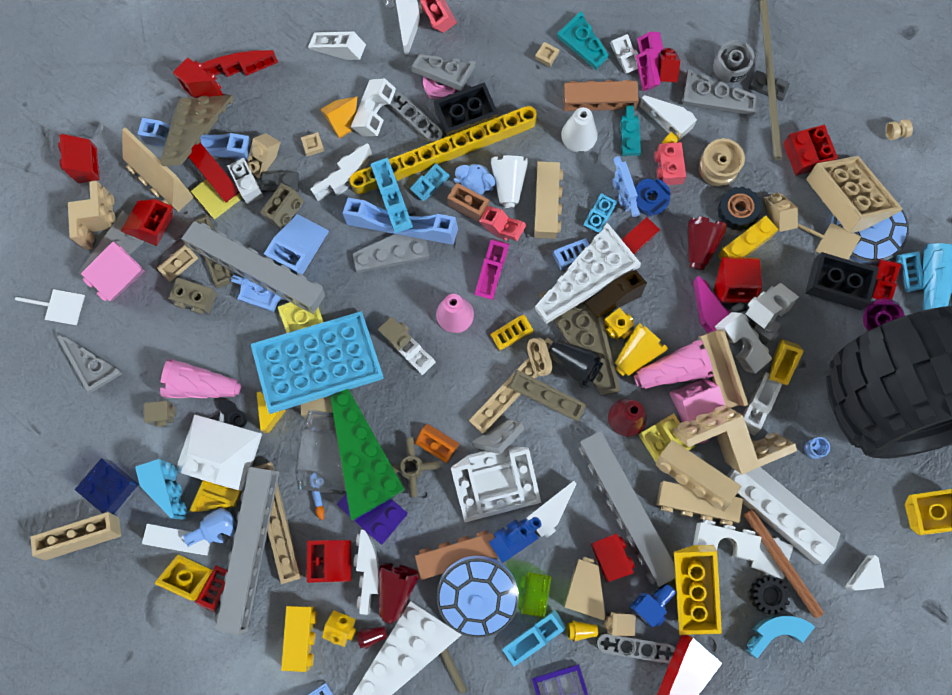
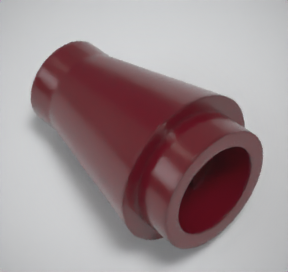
M384 626L364 628L356 632L360 649L364 647L367 649L387 638Z

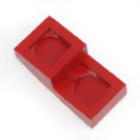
M646 217L622 241L635 255L660 229Z
M880 259L872 298H893L897 287L895 282L901 267L900 263Z

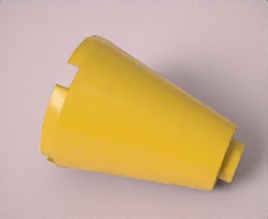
M639 323L616 359L615 364L617 366L615 369L622 376L625 374L630 376L663 354L668 348L665 344L662 346L661 340L647 327H643Z

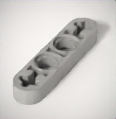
M399 92L394 93L389 106L429 144L443 139L442 131L404 95ZM393 100H396V101L400 100V104H401L403 107L401 108V106H400L397 102L394 103ZM411 109L414 111V114L410 117L405 116L406 110ZM425 121L427 125L424 128H419L417 123ZM431 133H433L434 135L438 134V138H432Z
M607 633L599 635L596 640L598 649L603 653L661 663H670L676 649L668 643L614 636ZM605 637H608L609 642L616 643L615 638H617V651H614V646H607V649H604L600 642L604 641ZM623 641L631 642L632 649L630 652L625 653L621 650V643ZM644 644H650L652 647V653L649 656H644L641 652ZM656 645H659L658 650L666 651L667 647H669L672 656H668V659H666L664 655L657 654L658 658H655L657 653Z

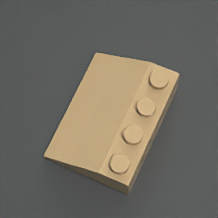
M127 128L122 129L123 159L128 164L125 167L132 174L137 172L140 175L138 179L145 186L149 184L152 187L150 190L158 198L162 196L164 198L162 202L173 206L179 212L194 196L167 166H162L161 161Z
M859 156L817 163L806 179L848 233L863 231L901 212L903 209Z

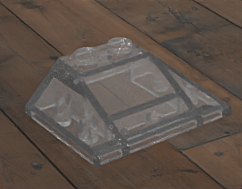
M309 410L300 431L295 467L299 490L340 495L346 494L333 413Z

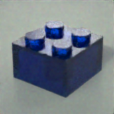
M101 458L74 490L101 513L109 512L114 515L139 484L111 460Z

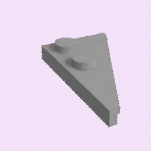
M62 335L57 337L88 393L94 392L123 374L122 371Z

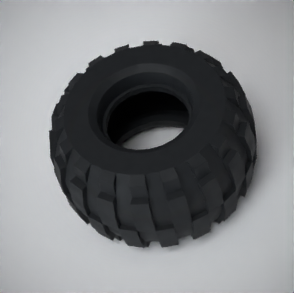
M952 306L916 312L880 325L848 343L830 361V375L826 376L829 402L841 431L852 446L854 445L856 448L862 449L865 456L881 459L899 458L952 445Z

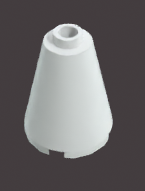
M584 107L577 109L564 125L561 136L562 142L567 149L573 152H586L595 145L598 133L592 112Z
M509 155L503 156L502 160H498V156L491 158L499 202L504 208H514L519 203L528 165L527 158L524 160L522 156Z

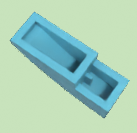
M554 609L502 650L515 667L563 632L567 626Z

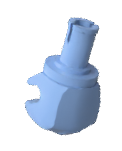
M220 508L204 517L203 521L200 522V528L183 535L187 547L204 539L208 543L213 541L223 543L221 533L233 537L237 529V522L230 512Z

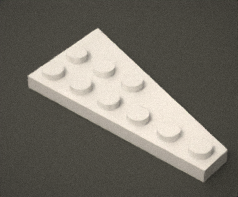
M606 223L603 230L594 237L591 244L569 266L567 272L557 280L554 287L538 302L535 310L547 324L605 289L620 276L638 269L641 263L611 226Z
M410 601L353 695H393L462 634L456 632L446 623Z

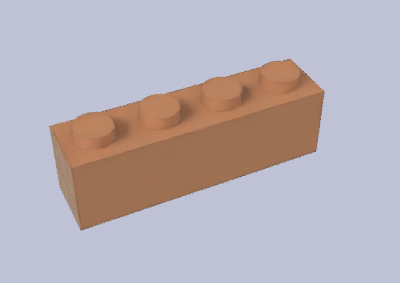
M570 81L564 83V111H576L582 107L590 111L626 110V106H634V110H636L638 104L637 81Z
M488 530L476 533L477 537L469 539V536L457 539L458 543L453 545L445 542L439 544V549L431 551L430 547L419 550V555H416L415 559L421 580L443 574L449 566L465 557H498L489 543L494 539L493 532L488 533Z

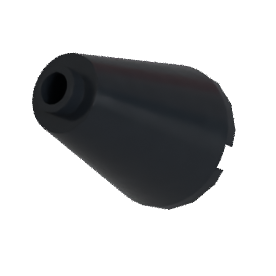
M560 340L556 343L553 342L548 350L550 358L583 389L589 387L586 385L589 381L593 382L603 366V363L600 362L601 358L605 359L602 353Z

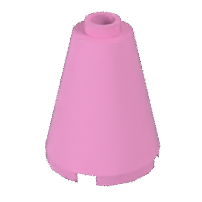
M450 294L439 304L436 317L440 327L445 331L461 333L472 324L474 310L469 301L457 294Z

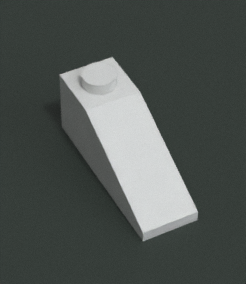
M396 0L404 53L408 55L420 23V14L423 13L422 5L417 0Z
M354 31L316 32L313 34L308 48L345 60H360L366 44Z
M645 95L641 99L639 106L668 133L672 131L677 136L678 142L693 129L697 121L694 114L687 111L684 107Z
M575 481L526 518L527 521L533 517L540 519L542 525L536 530L540 538L544 535L548 538L556 531L554 527L558 525L576 486Z

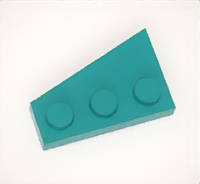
M582 11L557 33V38L595 70L608 59L607 51L599 38H596L591 25L585 20Z

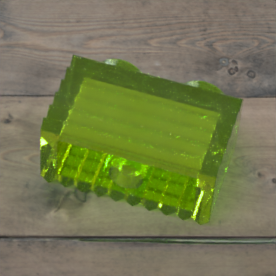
M527 572L526 576L522 575L520 587L524 588L523 596H519L518 602L521 614L545 618L551 576Z

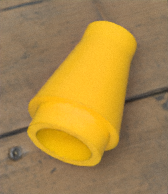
M573 620L572 623H567V638L575 642L597 637L598 627L596 624Z

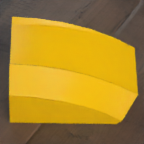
M952 489L908 496L904 505L910 528L916 534L927 535L952 531Z

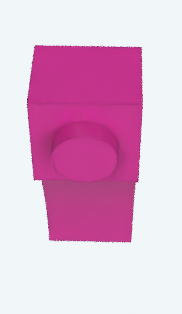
M648 32L637 38L640 54L636 55L643 91H649L661 85L659 78L660 51L663 50L660 32Z
M496 239L490 240L474 295L491 300L494 299L510 243Z

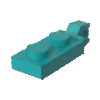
M626 106L625 116L621 117L620 122L622 156H640L641 144L638 116H634V106Z

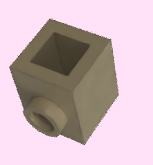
M390 317L378 329L384 339L397 351L406 346L411 339L408 333L409 328L403 322L399 324L393 317Z
M169 401L144 403L145 423L155 425V427H166L167 423H174L176 408L173 406V403Z

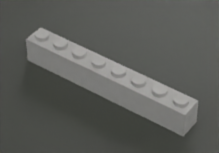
M194 221L181 238L186 247L311 314L315 313L325 297L323 287L317 282L311 283L307 281L306 277L302 274L290 272L291 270L288 267L275 264L271 258L267 256L262 257L254 249L243 247L239 241L228 239L225 234L220 231L215 232L211 230L205 223L199 224Z
M599 431L580 441L578 444L579 448H577L582 458L587 459L589 463L587 468L592 476L595 475L599 481L597 486L602 494H606L608 498L606 503L609 509L617 514L618 518L616 521L621 530L625 529L628 535L626 537L628 544L631 548L634 547L638 553L636 558L639 564L645 566L648 571L646 577L650 584L660 587L675 579V564L602 432Z
M249 467L245 475L246 485L241 495V509L237 514L238 524L233 534V548L228 558L230 562L229 568L224 577L225 587L220 597V611L216 616V630L235 635L247 633L279 471Z

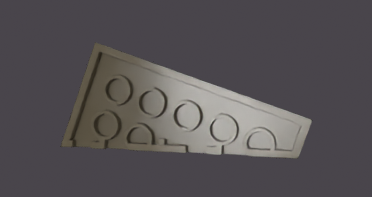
M201 96L199 98L184 97L179 99L160 158L162 166L182 165L191 154V148L194 144L198 145L201 142L200 137L210 131L218 121V115L227 110V104L233 103V96Z
M548 291L538 293L540 300ZM593 295L553 319L567 343L602 353L605 356V359L601 358L600 362L603 363V366L592 382L600 396L619 393L620 387L602 316L596 318L585 305L586 302L595 296Z

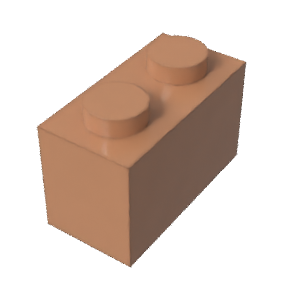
M459 183L455 184L447 197L449 207L479 222L487 206H489V199Z

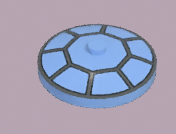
M903 209L901 212L863 231L854 232L861 236L850 258L864 264H879L880 259L890 260L904 248L909 236V223ZM833 215L831 223L843 228L842 224Z
M469 556L456 561L444 572L438 584L437 605L442 618L453 630L465 636L479 638L500 632L512 621L518 608L519 594L514 576L506 566L490 557Z

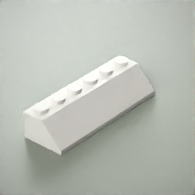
M761 467L742 475L735 469L728 473L727 477L742 486L735 497L742 498L743 504L747 508L754 510L760 519L814 564H824L836 549L840 533Z

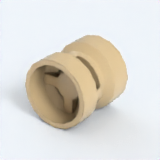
M904 119L900 122H888L886 125V135L889 140H896L899 137L907 138L913 132V126L909 119Z

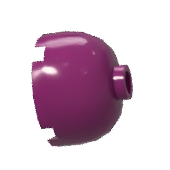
M876 299L864 311V327L870 331L880 325L905 316L904 310L893 299Z

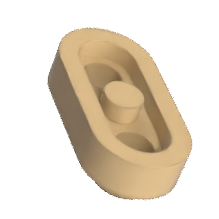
M532 338L527 344V351L533 371L538 376L549 375L552 371V362L546 342L542 338Z

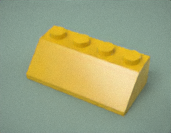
M714 544L692 545L675 551L674 562L679 635L722 634L718 559Z

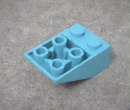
M157 459L136 466L140 487L170 518L187 519V507L181 499L182 488L179 483L177 484L175 465Z

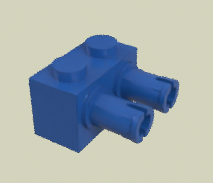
M533 517L528 521L526 518L520 522L514 520L507 525L508 530H505L503 527L494 533L496 538L489 543L503 563L539 539L534 531L539 529L542 523L537 517Z
M664 584L652 597L648 593L642 592L629 608L646 625L650 627L656 625L659 627L666 619L664 615L667 611L664 606L676 594V591L668 584Z

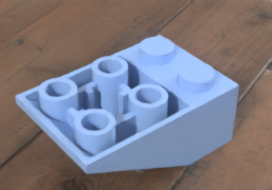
M296 214L273 238L264 255L271 258L275 264L288 267L291 270L290 272L303 275L329 230Z

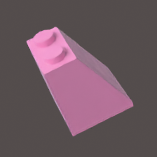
M113 241L81 274L85 277L82 280L89 287L94 286L98 290L97 295L101 299L112 302L138 279L145 270L118 243Z
M706 378L669 392L682 422H690L700 414H708L719 406H725L720 387ZM709 439L702 441L699 444L705 443L709 441Z

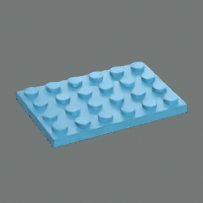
M362 311L251 344L269 414L337 394L345 389L350 390L384 379Z

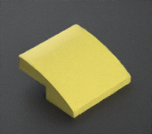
M674 413L639 434L640 439L655 462H657L659 456L671 440H674L687 450L696 447L695 445L688 447L675 437L672 429L678 427L680 422Z

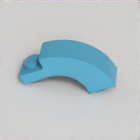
M774 615L759 621L751 629L757 636H753L748 641V648L745 651L750 656L758 658L767 645L780 635H789L795 641L803 643L815 626L804 619L794 616Z

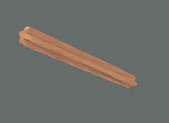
M754 510L747 511L744 517L757 536L761 537V542L814 618L822 616L824 611Z

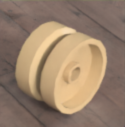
M725 138L716 139L709 143L698 165L699 174L706 183L717 187L727 186L733 182L744 165L745 155L743 149L738 143Z

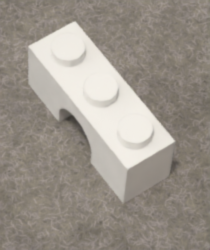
M385 78L369 80L351 128L363 137L378 136L384 120L377 115V112L383 105L391 103L396 88Z
M782 283L775 287L771 286L766 292L763 291L758 298L754 297L749 302L748 307L750 308L746 315L761 327L766 328L773 323L778 315L783 316L798 300L799 296Z
M731 312L715 328L717 330H724L730 343H736L739 339L742 340L743 348L735 357L746 372L756 374L772 360L769 355V349L761 343L759 334L751 328L748 323L749 320L744 314Z
M709 520L697 523L693 545L714 544L717 550L719 541L726 538L733 545L732 557L748 561L758 560L761 537L755 536L756 532L743 529V532L735 531L736 527L730 525H723V528L715 526L716 522Z

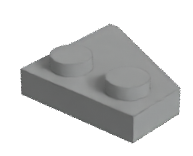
M506 420L475 439L472 443L477 449L501 455L525 428L522 422Z

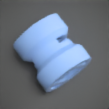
M822 437L809 440L804 445V452L811 459L824 457L830 451L829 442Z

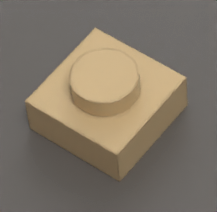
M544 42L536 53L535 60L551 67L559 55V49Z
M318 132L301 137L307 157L324 151Z

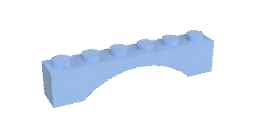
M142 118L138 136L145 144L164 147L171 125L158 120ZM229 133L224 135L206 134L200 137L202 145L212 156L235 160L244 158L247 162L252 145L249 136Z
M347 199L342 213L347 225L395 234L387 210L365 200ZM442 214L423 217L409 216L413 228L396 233L398 235L453 245L458 226L456 217Z

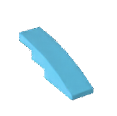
M385 158L371 163L395 234L413 228L389 159Z

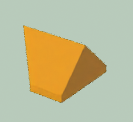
M357 96L335 100L320 109L339 139L354 130L351 128V125L356 115Z

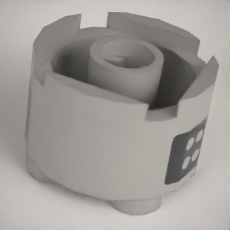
M732 40L723 44L713 63L715 75L726 85L739 83L744 80L753 65L755 58L753 49L747 43H739V40Z

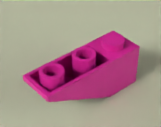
M698 276L694 280L693 286L699 321L705 331L709 333L717 330L715 326L731 312L727 309L725 310L721 305L720 299L709 289L707 281Z

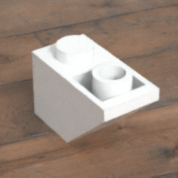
M244 158L227 166L247 205L264 197Z

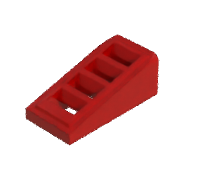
M215 565L196 600L198 606L213 613L216 612L225 587V581L217 578L216 575L219 574L225 577L228 570ZM213 581L222 585V587L218 588L212 585ZM209 589L217 592V596L208 593ZM207 597L213 600V604L204 601L205 598Z

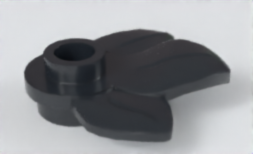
M227 400L219 401L221 412L210 418L240 428H244L247 424L246 414L238 410L235 403ZM240 417V423L236 424L235 419Z

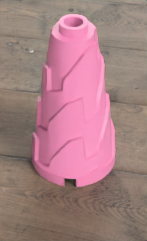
M701 340L694 341L692 344L636 371V375H633L636 386L647 389L663 384H674L712 377L713 373L711 371L713 369L706 348H700L703 342Z
M174 359L166 361L160 382L165 386V388H160V394L165 398L235 397L236 394H240L241 383H238L237 379L225 377L210 370Z

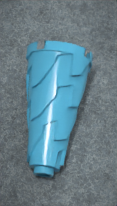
M933 243L927 244V246L924 245L923 311L948 306L952 293V244Z

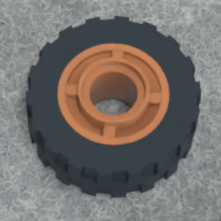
M734 187L729 189L722 196L718 206L720 221L726 223V227H730L732 230L748 229L755 224L761 214L762 203L760 202V197L749 188ZM736 206L742 207L744 211L737 210Z

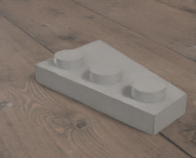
M419 54L412 65V72L461 91L474 70L476 61L464 63L460 62V59L449 61L443 60L438 56Z

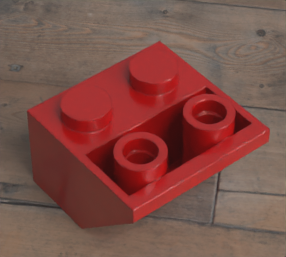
M187 57L172 72L184 91L193 98L223 96L220 90L222 87L215 81L217 78L210 71L205 72L203 66L196 60L193 62Z
M825 124L791 133L783 143L795 176L811 172L817 163L832 161L838 158Z
M65 134L59 135L60 142H58V148L61 152V159L59 160L61 169L77 183L100 180L97 147L92 141Z
M157 199L139 200L123 225L121 232L158 246L173 218V206Z
M722 257L713 290L720 301L749 303L754 297L758 298L762 289L760 259Z
M612 534L590 543L606 582L634 573L632 568L635 566L632 558L627 556L624 551L626 544L622 536L618 537V534Z
M352 540L307 541V583L351 581Z

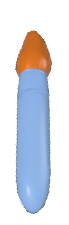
M310 473L309 482L316 507L315 512L317 517L323 520L325 510L322 506L317 478L314 473Z

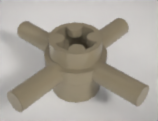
M406 438L407 457L402 459L399 465H392L396 473L401 472L408 479L409 498L417 497L416 478L421 476L423 470L441 469V461L422 463L415 456L414 438ZM410 462H414L417 469L415 472L406 470V467L410 466Z

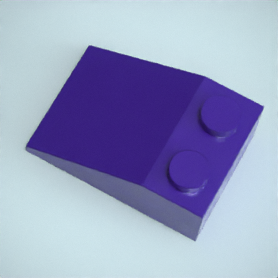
M346 493L336 505L350 516ZM391 498L354 521L382 545L407 516L408 512Z

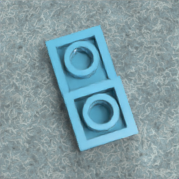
M601 193L593 209L590 211L584 226L600 233L613 212L617 201Z

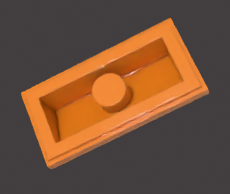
M429 424L422 428L415 441L416 445L445 463L449 462L459 446L457 441Z

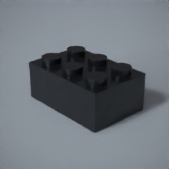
M485 82L434 101L435 113L446 137L498 117V111Z
M821 252L814 259L805 294L862 310L870 305L879 269Z

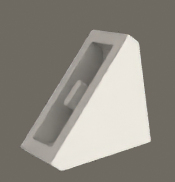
M867 555L845 588L854 591L884 588L879 558L876 555Z

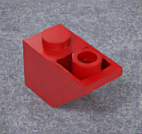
M663 48L660 51V82H678L681 60L677 52L672 48Z

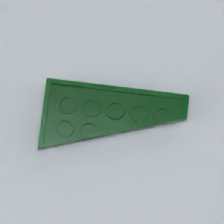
M345 389L330 398L351 521H354L405 491L353 395L349 389Z

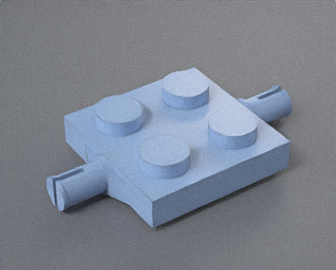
M620 156L615 157L613 161L616 171L612 181L614 188L618 189L619 203L624 207L625 211L631 210L632 217L639 216L640 213L636 202L638 195L626 162L621 161Z
M236 275L232 276L231 282L241 285V291L237 298L241 302L274 312L278 302L283 299L246 278Z

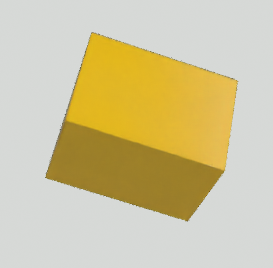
M177 555L155 581V584L188 600L195 601L213 570L181 555Z

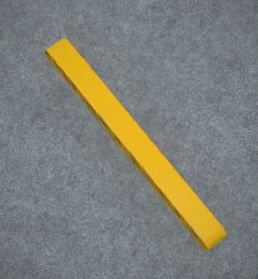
M526 106L389 159L391 167L397 169L393 172L396 181L429 169L435 163L439 165L533 128L536 123V110L531 106ZM530 116V117H532V118H531V119H525L524 117ZM508 123H514L515 125L509 126ZM492 129H497L498 132H495V133H494V132H491V130H492ZM478 135V136H481L482 138H480V139H475L474 137ZM459 142H464V143H465V144L462 145V146L457 145V143H459ZM444 148L448 149V151L441 152L440 150ZM425 155L431 156L429 159L423 158ZM410 161L414 162L413 165H406ZM371 166L357 171L350 176V184L356 194H364L379 188L376 179L372 178L374 172ZM358 181L363 182L361 185H355Z

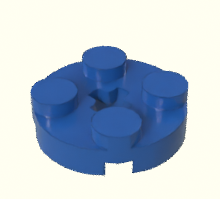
M644 179L635 187L638 195L636 198L638 210L646 216L651 217L660 214L669 205L670 189L662 180ZM647 194H655V200H649Z

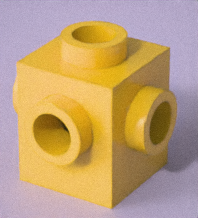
M619 307L604 319V326L607 328V334L618 341L620 338L626 339L632 334L631 330L634 327V320Z
M333 610L325 624L322 638L331 641L333 644L345 647L347 641H352L356 633V628H354L356 619Z

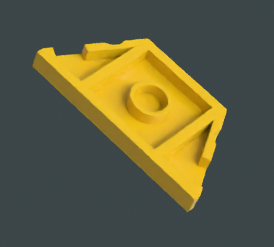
M203 480L190 511L202 512L236 507L242 491Z

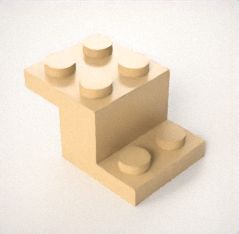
M98 181L90 182V199L68 202L70 239L85 250L93 249V242L95 241L93 232L109 230L116 221L113 212L114 197Z

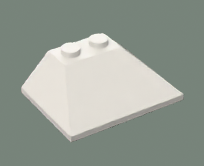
M194 414L176 471L214 484L244 491L246 485L245 475L249 467H252L262 434Z
M508 446L501 455L489 451L471 454L451 467L464 522L541 503L530 451L527 447Z

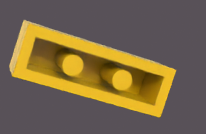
M765 216L724 247L718 257L721 260L722 257L746 258L771 239L779 229Z
M286 606L281 671L307 672L310 670V667H313L314 654H311V648L315 644L316 633L313 632V624L317 622V611H314L315 606Z

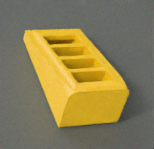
M523 314L490 335L499 351L532 334L533 328ZM520 323L523 324L525 331H522L519 326ZM514 326L519 333L518 335H515L512 329ZM507 330H508V332L510 333V335H511V337H512V339H510V340H509L508 336H507L506 333H505V331H507ZM500 334L503 336L505 340V343L503 344L500 338L498 337V335Z

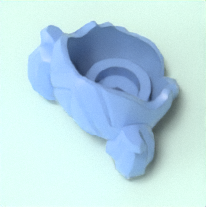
M460 165L455 170L456 178L454 182L461 183L462 186L479 195H482L486 190L492 191L494 189L495 178L490 174L488 168L483 165Z

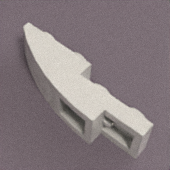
M368 143L356 148L355 152L349 156L342 157L337 163L340 170L330 173L328 178L318 181L313 185L310 190L317 201L331 192H334L336 197H338L351 186L350 176L357 171L365 169L372 155Z
M361 530L360 534H357L356 546H359L358 554L354 556L356 571L364 572V576L361 575L359 581V588H362V594L358 596L357 609H360L359 614L368 615L371 610L372 594H379L380 564L371 536L365 530Z

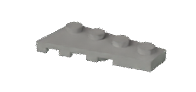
M691 69L687 70L682 105L755 115L758 101L757 95L737 87L735 89L731 88L721 81L718 83L709 79L710 77L702 74L700 76Z
M124 211L121 212L78 272L83 278L85 277L81 273L113 241L118 243L129 255L144 242L121 232L123 225L129 217Z
M394 234L353 253L357 273L430 258L425 239Z

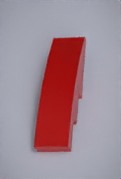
M254 50L217 57L203 62L201 65L205 72L210 71L214 76L224 72L229 77L241 71H244L245 75L248 76L278 63V60L273 50Z
M202 143L194 144L191 148L192 152L188 157L225 203L240 193L238 188Z

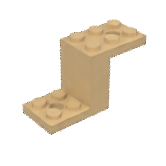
M719 406L711 413L700 414L696 419L690 422H681L678 424V427L672 429L675 437L688 447L716 436L725 463L741 475L797 451L795 443L778 433H770L761 440L751 441L743 415L728 406Z

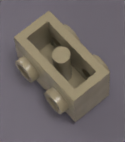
M281 183L260 214L270 224L282 230L301 208L304 200L294 189Z
M176 278L169 299L174 303L175 307L180 309L188 307L191 308L192 312L202 315V313L210 314L217 293L212 288Z

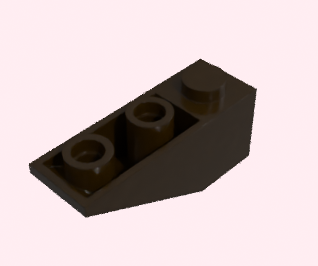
M635 269L620 276L586 302L585 305L598 318L640 298L647 282Z

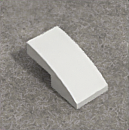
M628 34L611 41V47L624 72L627 74L638 69L636 60L638 52L633 49Z
M412 337L407 345L398 351L421 375L436 363Z

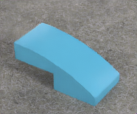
M435 163L425 176L421 175L410 190L421 200L425 201L447 181L450 175Z

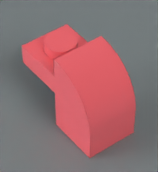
M487 206L479 220L487 231L506 241L507 239L518 241L526 227L523 221L509 218L502 209Z

